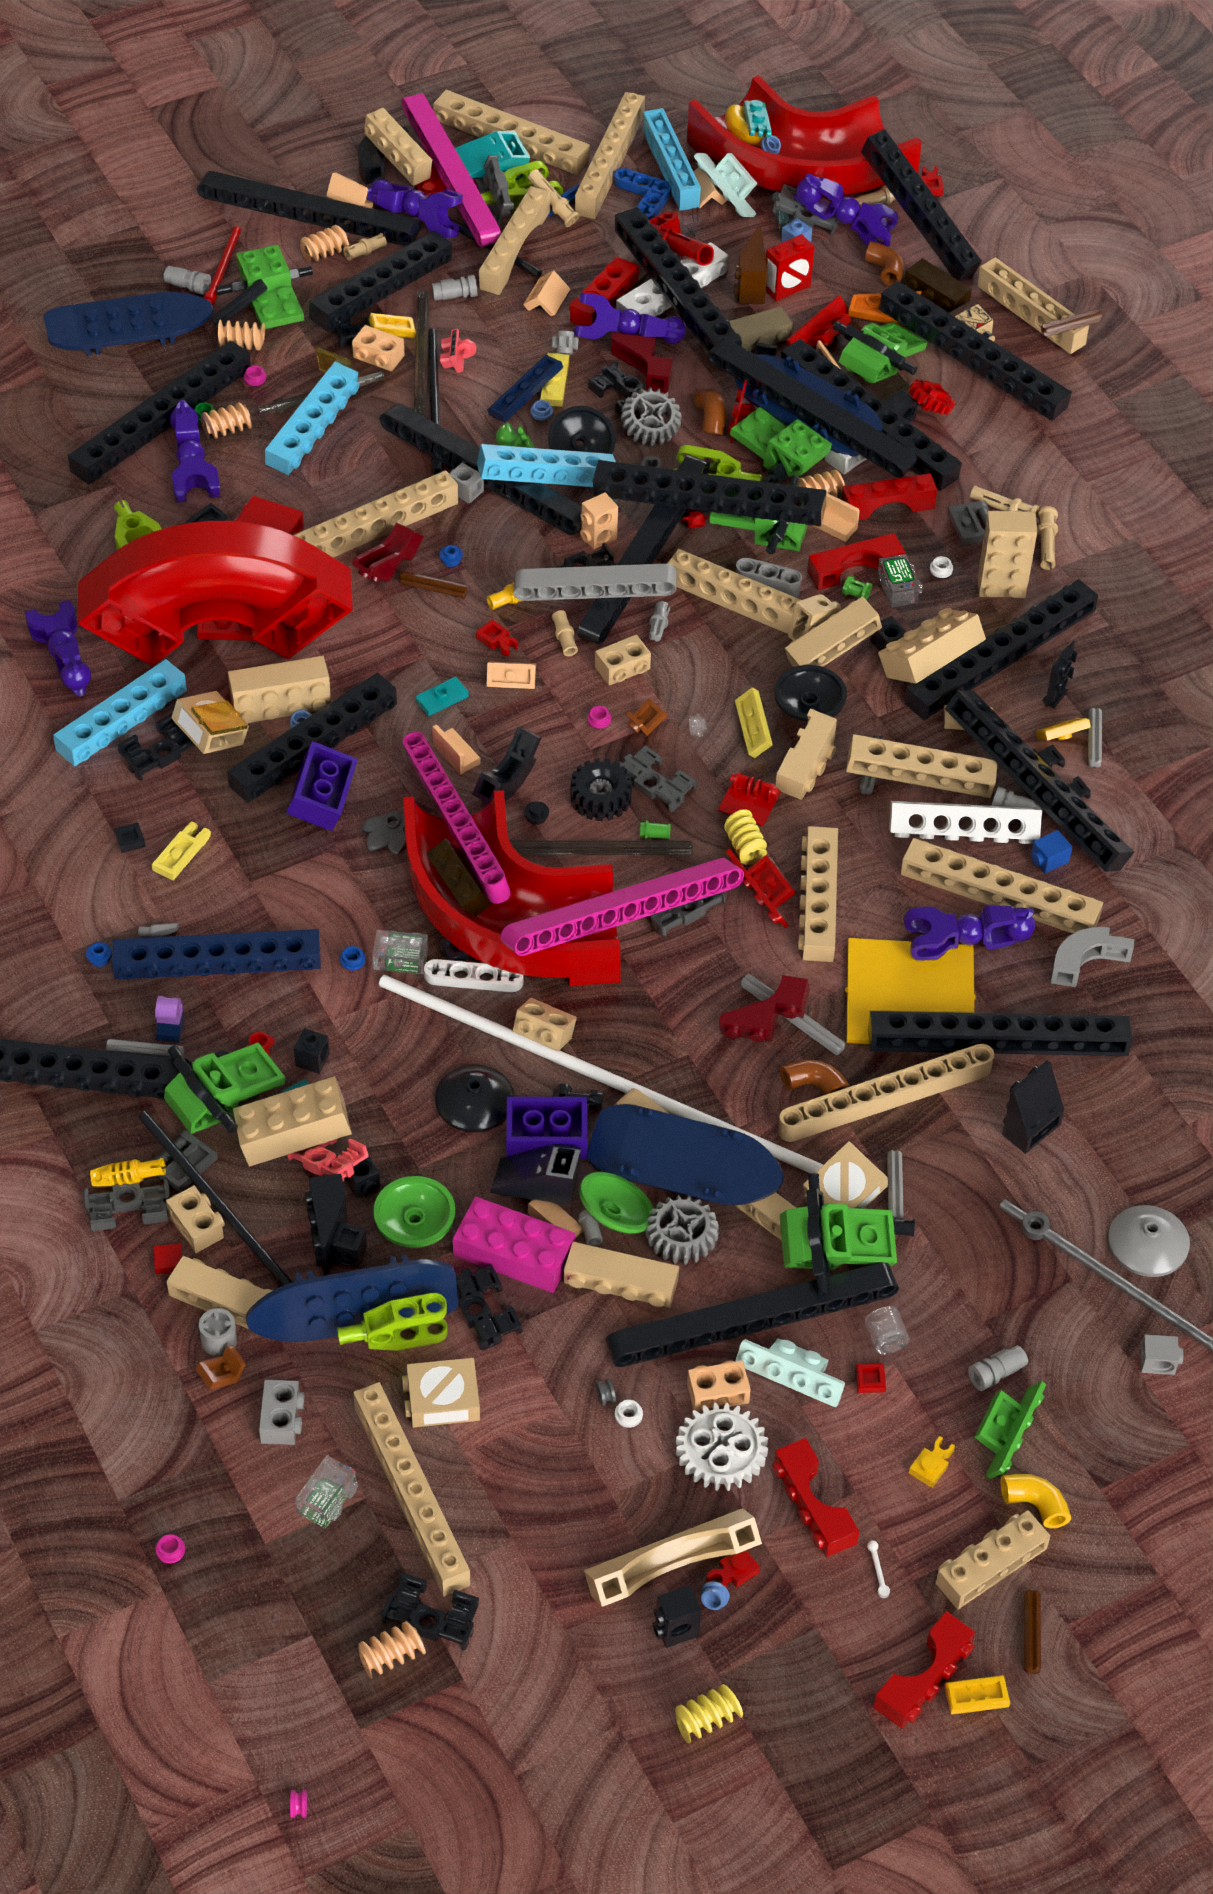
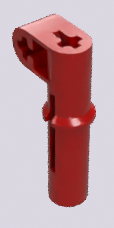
M673 211L664 212L649 220L652 226L657 228L663 240L668 242L673 253H676L679 257L702 266L708 265L713 260L714 250L711 245L681 233L678 213Z

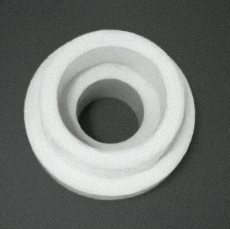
M943 556L936 557L930 564V572L938 578L949 577L953 572L951 560Z
M624 1400L615 1409V1419L623 1427H635L642 1421L643 1410L633 1400ZM631 1413L633 1414V1416L626 1417L624 1416V1414Z

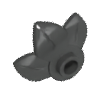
M389 812L383 817H372L362 827L365 832L369 833L367 837L369 851H375L388 845L391 852L398 855L406 844V836L403 831L405 829V818L399 812ZM397 820L396 824L389 825L391 821Z

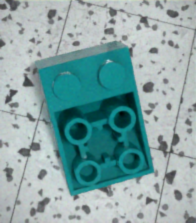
M495 131L455 148L472 179L483 178L486 173L483 167L488 155L499 156V166L501 171L504 172L508 169L527 164L530 160V156L515 131ZM524 174L518 175L517 178H522Z

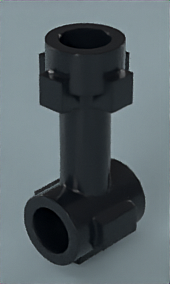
M561 1083L553 1091V1097H587L589 1108H602L603 1092H598V1090H591L590 1094L572 1092L570 1085Z

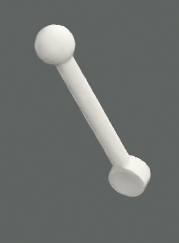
M872 1540L868 1542L867 1548L872 1553L880 1586L878 1595L881 1598H887L890 1589L884 1582L877 1554L878 1543Z

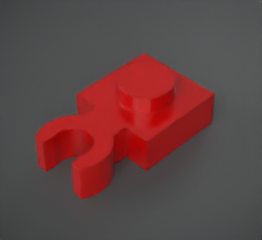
M923 166L921 179L934 196H943L942 176H937L938 167L934 166V170L929 172L926 170V166Z
M493 619L476 631V639L492 650L499 647L500 652L504 656L508 657L510 655L508 647H513L515 650L518 649V641L513 637H509V631Z
M745 1550L737 1554L727 1555L719 1562L721 1569L709 1571L706 1575V1581L711 1582L714 1579H718L721 1581L720 1584L726 1588L728 1583L732 1581L738 1587L760 1573V1566L749 1552Z

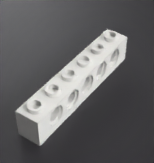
M711 242L708 244L713 247L714 257L708 265L702 266L686 259L680 261L688 268L691 276L699 282L701 288L719 276L724 275L728 269V254ZM652 279L616 300V309L620 311L634 309L640 314H648L654 317L662 314L663 311L672 306Z
M891 801L889 831L895 833V837L909 838L910 834H920L919 838L934 839V835H944L945 840H959V836H968L969 841L981 842L984 841V837L994 838V842L1008 843L1009 839H1019L1018 843L1033 844L1034 840L1040 839L1042 810L1040 808ZM913 814L922 816V822L917 827L909 825V818ZM939 815L947 818V823L942 828L934 826V819ZM964 816L970 817L972 821L967 829H961L958 825L959 820ZM987 818H994L996 820L994 829H984L983 823ZM1013 819H1019L1021 822L1020 829L1015 832L1009 831V822Z

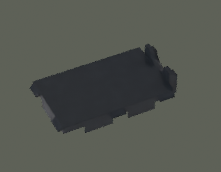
M1074 640L1068 644L1052 664L1047 696L1042 699L1045 707L1050 706L1055 709L1068 693V689L1065 687L1069 678H1073L1075 668L1071 665L1072 662H1076L1078 653L1074 650Z

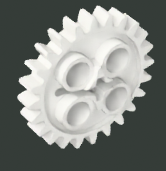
M714 1403L713 1410L710 1411L704 1405L702 1414L694 1410L692 1419L686 1417L684 1419V1426L679 1427V1436L676 1437V1445L678 1446L676 1447V1456H681L679 1457V1465H686V1475L694 1473L693 1482H697L701 1478L704 1479L705 1488L710 1482L714 1483L715 1490L717 1491L720 1484H724L727 1491L730 1490L731 1483H735L738 1488H741L742 1479L751 1483L752 1474L758 1476L760 1474V1467L765 1466V1457L768 1454V1448L766 1447L768 1437H764L765 1428L758 1427V1418L749 1420L750 1411L745 1412L743 1415L740 1414V1406L731 1411L729 1410L728 1403L725 1404L723 1409H719L718 1404ZM720 1427H727V1428H729L730 1430H728V1431H722V1430H720L719 1428H720ZM698 1442H705V1443L708 1444V1445H706V1446H700V1445H698V1444H696V1443H698ZM738 1447H744V1448H746V1449H748V1450H746V1451H740V1450H738V1449H736V1448H738ZM716 1462H722V1463H724L725 1465H724V1466H716L714 1463H716Z

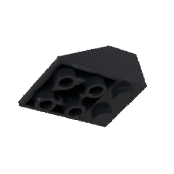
M1048 1060L1040 1066H1034L1025 1079L1016 1081L1009 1090L1010 1098L1006 1105L1007 1113L1003 1120L1002 1135L1025 1154L1059 1127L1063 1118V1103L1051 1062Z
M552 1144L500 1158L490 1193L570 1205L579 1176L581 1148Z
M341 1174L310 1178V1189L305 1190L307 1215L311 1225L312 1243L315 1247L317 1267L322 1266L324 1276L329 1274L333 1264L331 1243L340 1222L348 1224L346 1196Z

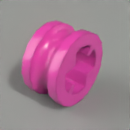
M291 1790V1818H295L298 1814L302 1818L307 1817V1790H302L301 1793Z

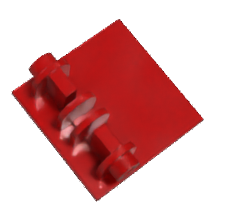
M746 380L743 389L738 388L735 402H739V405L734 404L731 418H735V421L730 420L727 433H730L731 428L755 411L752 404L742 403Z
M741 772L737 774L732 773L730 778L732 783L718 811L732 815L739 810L746 809L752 813V818L755 819L757 825L764 826L781 794V790L776 787V784L762 782V779H758L755 782V777L753 776L749 780V776L743 775Z

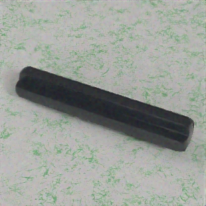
M259 279L211 317L212 322L217 327L219 320L222 321V324L226 323L227 320H230L267 291V285L263 280Z

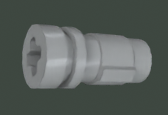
M168 266L164 272V281L174 286L188 288L190 292L204 295L211 285V276L199 271L191 272L180 267Z
M468 275L467 278L462 276L457 280L452 278L432 283L434 301L454 299L461 296L467 298L468 295L470 297L478 296L475 275Z
M999 786L991 805L1040 808L1043 811V808L1035 800L1015 795L1013 791L1006 792L1005 788Z
M1017 1345L1011 1349H1003L991 1355L990 1359L985 1358L969 1366L968 1374L975 1388L983 1391L999 1383L1001 1378H1005L1028 1365V1358L1025 1351Z

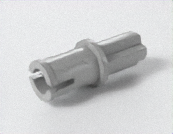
M665 601L656 603L654 614L650 618L651 629L649 639L656 642L661 640L663 630L668 626L667 617L670 606Z

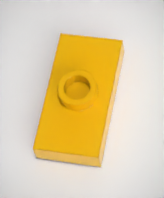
M370 313L369 323L372 328L394 336L415 337L416 330L412 317Z
M1075 718L1036 731L1038 740H1051L1057 737L1058 740L1071 738L1072 733L1090 728L1091 726L1089 719Z
M1004 1675L945 1683V1692L951 1715L1006 1708L1010 1705Z

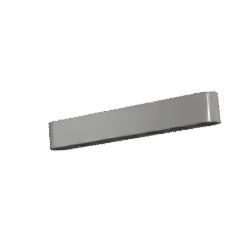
M671 564L521 569L515 573L514 596L522 601L667 596L676 591L677 570Z

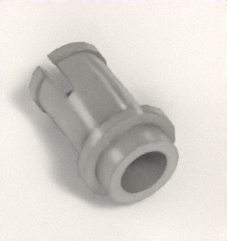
M587 1210L582 1211L579 1215L578 1223L583 1227L586 1245H599L602 1243L603 1237L601 1236L598 1221Z

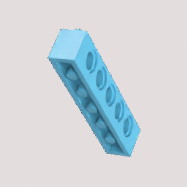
M664 109L644 111L642 132L665 181L669 182L671 186V194L679 211L700 207L701 187Z
M335 361L265 449V464L286 475H289L294 468L297 469L303 456L309 454L317 438L320 439L323 436L328 424L334 422L340 409L343 410L347 405L349 397L355 395L360 385L358 382V372Z
M481 444L477 467L481 479L593 487L592 480L598 460L616 461L613 454Z
M165 659L55 733L53 736L56 751L74 767L82 761H86L91 755L105 748L110 742L124 735L135 725L145 721L147 717L161 710L166 704L186 692L185 674Z

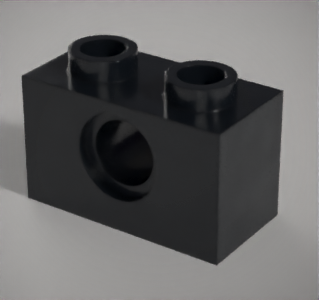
M690 1585L657 1596L656 1609H653L655 1622L652 1625L657 1639L662 1638L666 1648L699 1637L701 1608Z

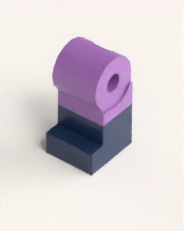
M158 996L155 1008V1018L157 1019L156 1040L180 1043L185 1023L181 999Z

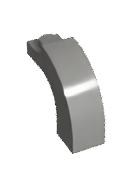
M1109 927L1087 928L1070 935L1057 950L1051 975V984L1076 987L1080 967L1093 959L1130 962L1135 939L1109 936Z

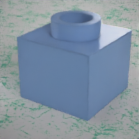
M796 218L782 228L781 241L785 242L802 234L811 242L812 227Z

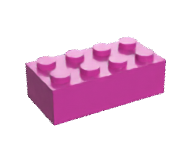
M475 1196L453 1237V1256L484 1268L492 1265L497 1273L554 1293L564 1273L572 1242H575V1233Z

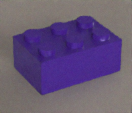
M312 741L303 758L286 814L333 831L342 814L358 759Z
M507 1097V1156L552 1144L580 1147V1159H587V1097Z

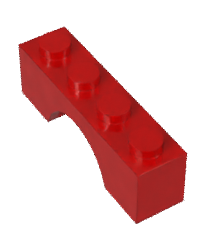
M924 474L843 486L841 500L857 507L860 510L859 520L869 519L877 508L892 502L904 503L911 508L912 512L935 509L937 488L932 475Z
M895 533L811 554L808 558L807 572L817 590H822L839 585L841 574L854 566H868L882 574L886 573L883 561L905 558V550Z
M803 1438L775 1450L772 1468L778 1479L782 1478L789 1500L791 1502L795 1501L802 1523L810 1527L817 1549H822L827 1558L857 1545L859 1529L846 1507L825 1505L813 1495L809 1483L817 1475L819 1460L808 1440Z
M946 1611L928 1634L926 1645L933 1657L931 1667L924 1673L916 1676L907 1677L893 1674L876 1694L873 1708L901 1729H903L908 1721L913 1723L922 1712V1704L926 1700L931 1702L940 1690L938 1685L942 1680L946 1679L948 1681L953 1676L958 1667L956 1663L961 1657L965 1660L971 1654L975 1647L973 1644L975 1631Z

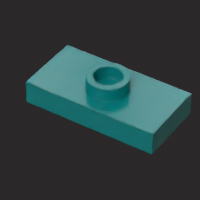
M455 676L416 695L415 702L429 717L468 698L469 691Z

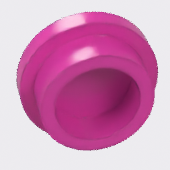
M250 366L244 374V380L248 385L259 386L266 381V373L260 366Z
M595 706L588 713L587 722L593 728H605L611 723V714L607 708Z
M165 1535L156 1545V1555L164 1563H175L185 1554L184 1542L176 1535Z

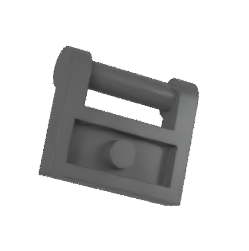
M985 501L948 507L947 514L962 545L983 541L985 529H982L976 514L980 515L986 527L989 508Z
M182 1130L173 1142L179 1150L185 1146L188 1147L182 1153L200 1174L218 1159L217 1153L187 1130ZM164 1150L158 1157L149 1161L163 1158L166 1164L172 1157ZM175 1160L167 1167H162V1169H166L165 1175L158 1176L163 1181L167 1179L168 1184L179 1193L192 1183V1180Z

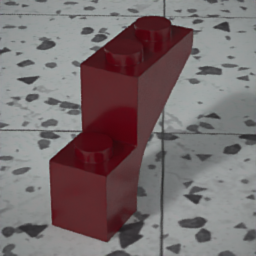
M612 332L611 354L645 375L646 391L651 387L653 392L660 388L661 393H667L672 379L673 359L655 357L656 338Z
M396 522L393 530L383 543L356 556L351 565L358 568L357 573L365 578L372 579L380 583L381 579L390 582L399 562H402L403 558L410 561L413 560L424 536Z
M782 975L778 989L770 998L723 1013L719 1019L721 1034L729 1038L744 1037L750 1038L755 1042H772L778 1014L790 1019L796 1017L804 1018L810 991L808 979Z

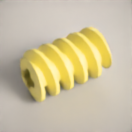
M745 809L730 815L724 824V829L741 863L745 865L757 863L767 855L765 850L767 843L763 839L761 832H759L760 829L756 825L755 819L752 818V813Z
M724 1684L718 1686L717 1691L714 1689L709 1690L707 1697L701 1694L697 1696L696 1702L691 1699L686 1702V1707L678 1705L675 1709L678 1728L687 1743H691V1732L697 1738L702 1737L700 1729L702 1727L708 1733H711L712 1722L719 1728L723 1727L722 1717H725L729 1723H732V1712H735L740 1718L743 1717L742 1708L737 1697Z

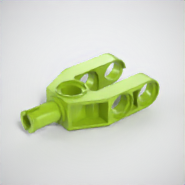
M542 161L527 163L504 172L509 186V198L511 202H514L513 209H517L529 189L522 187L532 185L527 177L533 170L542 168L540 173L545 179L549 175L548 168ZM524 174L521 179L516 180L518 175ZM557 181L549 182L553 188L557 187L556 192L559 195L563 194V188ZM491 191L481 193L487 205L496 203L497 200H493Z
M683 445L679 448L676 456L679 463H682L685 458L682 454H689L703 460L704 458H711L714 463H710L709 470L716 471V474L709 475L754 481L762 480V475L742 472L739 461L719 450Z
M121 500L124 508L119 501L114 505V509L119 516L115 531L116 551L139 537L161 530L159 523L140 511L132 513L128 502L125 500Z
M429 1293L384 1303L363 1313L364 1320L361 1321V1324L337 1327L339 1344L343 1345L365 1340V1343L368 1342L369 1349L398 1351L442 1342L448 1335L447 1322L443 1319L447 1313L446 1299L441 1294ZM432 1302L439 1303L442 1306L438 1312H430L426 1307ZM403 1308H411L414 1310V1314L411 1317H402L399 1311ZM432 1324H439L443 1327V1330L438 1334H433L428 1331V1327ZM406 1329H411L416 1333L411 1339H405L400 1334Z

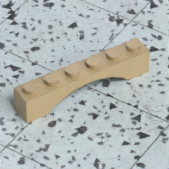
M530 186L479 269L480 290L497 295L501 294L509 280L515 259L525 239L535 227L543 224L551 211L549 191Z
M742 1508L584 1570L592 1598L603 1607L630 1596L647 1582L673 1569L708 1558L737 1554L758 1546L762 1542L755 1517Z

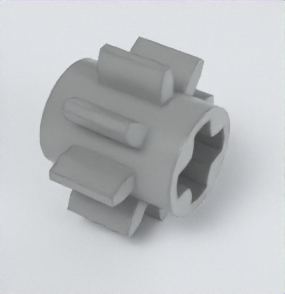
M558 331L557 336H552V348L557 349L556 353L573 355V350H578L579 339L574 338V332Z

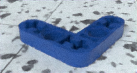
M619 168L614 172V185L616 187L644 196L637 207L643 214L647 215L649 220L659 214L670 198L671 186L665 180L627 168ZM638 183H646L647 185L641 186ZM654 201L657 204H649L648 202Z

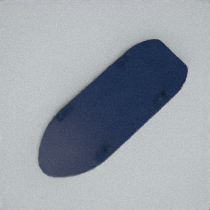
M160 292L61 306L47 311L44 314V321L50 345L66 350H85L87 356H91V349L93 348L96 354L99 355L101 347L156 339H160L161 344L165 345L166 338H170V343L174 344L176 336L190 332L209 320L213 315V306L207 299L193 294Z
M756 355L882 432V423L878 415L867 404L861 402L857 394L851 396L850 390L844 392L800 367L797 360L791 362L790 356L782 359L774 356ZM734 378L737 388L743 389L744 383ZM746 385L744 398L755 407H761L774 418L788 426L795 420H800L832 443L831 451L852 457L860 455L827 434L826 428L823 427L819 430V424L816 423L812 426L768 399L765 393L760 394L758 389L754 390Z
M631 1104L610 1106L600 1112L587 1150L589 1161L602 1172L615 1174L635 1183L685 1196L690 1195L692 1198L721 1205H745L765 1199L780 1189L784 1179L782 1168L770 1151L760 1142L744 1133Z
M405 1254L401 1255L402 1262L397 1263L396 1257L392 1256L390 1257L389 1265L315 1277L312 1271H308V1279L304 1280L302 1279V1274L297 1273L295 1282L271 1291L250 1307L246 1313V1323L252 1332L272 1340L285 1342L313 1341L338 1336L337 1327L361 1324V1321L364 1320L363 1313L384 1303L429 1293H438L445 1297L447 1302L446 1314L458 1307L456 1273L453 1266L448 1263L429 1259L410 1261ZM432 1302L426 1308L430 1312H438L442 1306L439 1303ZM403 1308L399 1311V1314L402 1317H411L414 1314V1310Z

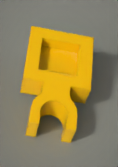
M940 1436L935 1441L933 1451L931 1452L924 1448L909 1468L910 1475L931 1488L935 1486L948 1468L949 1462L944 1459L949 1458L955 1449L953 1444L947 1450L941 1449L939 1446L942 1444L943 1438Z

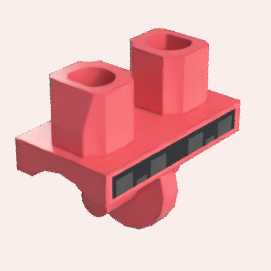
M454 329L451 332V337L441 341L444 354H440V362L444 369L454 367L457 373L463 372L464 358L467 359L476 353V344L470 339L462 341L459 338V330Z

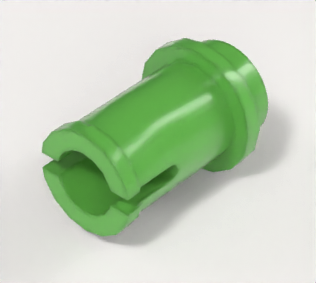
M648 820L641 822L640 837H644V840H647V837L669 840L671 824L648 823Z

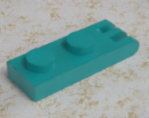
M758 100L744 101L743 110L749 136H754L755 132H757L758 137H762L763 133H765V137L770 138L772 131L765 103Z

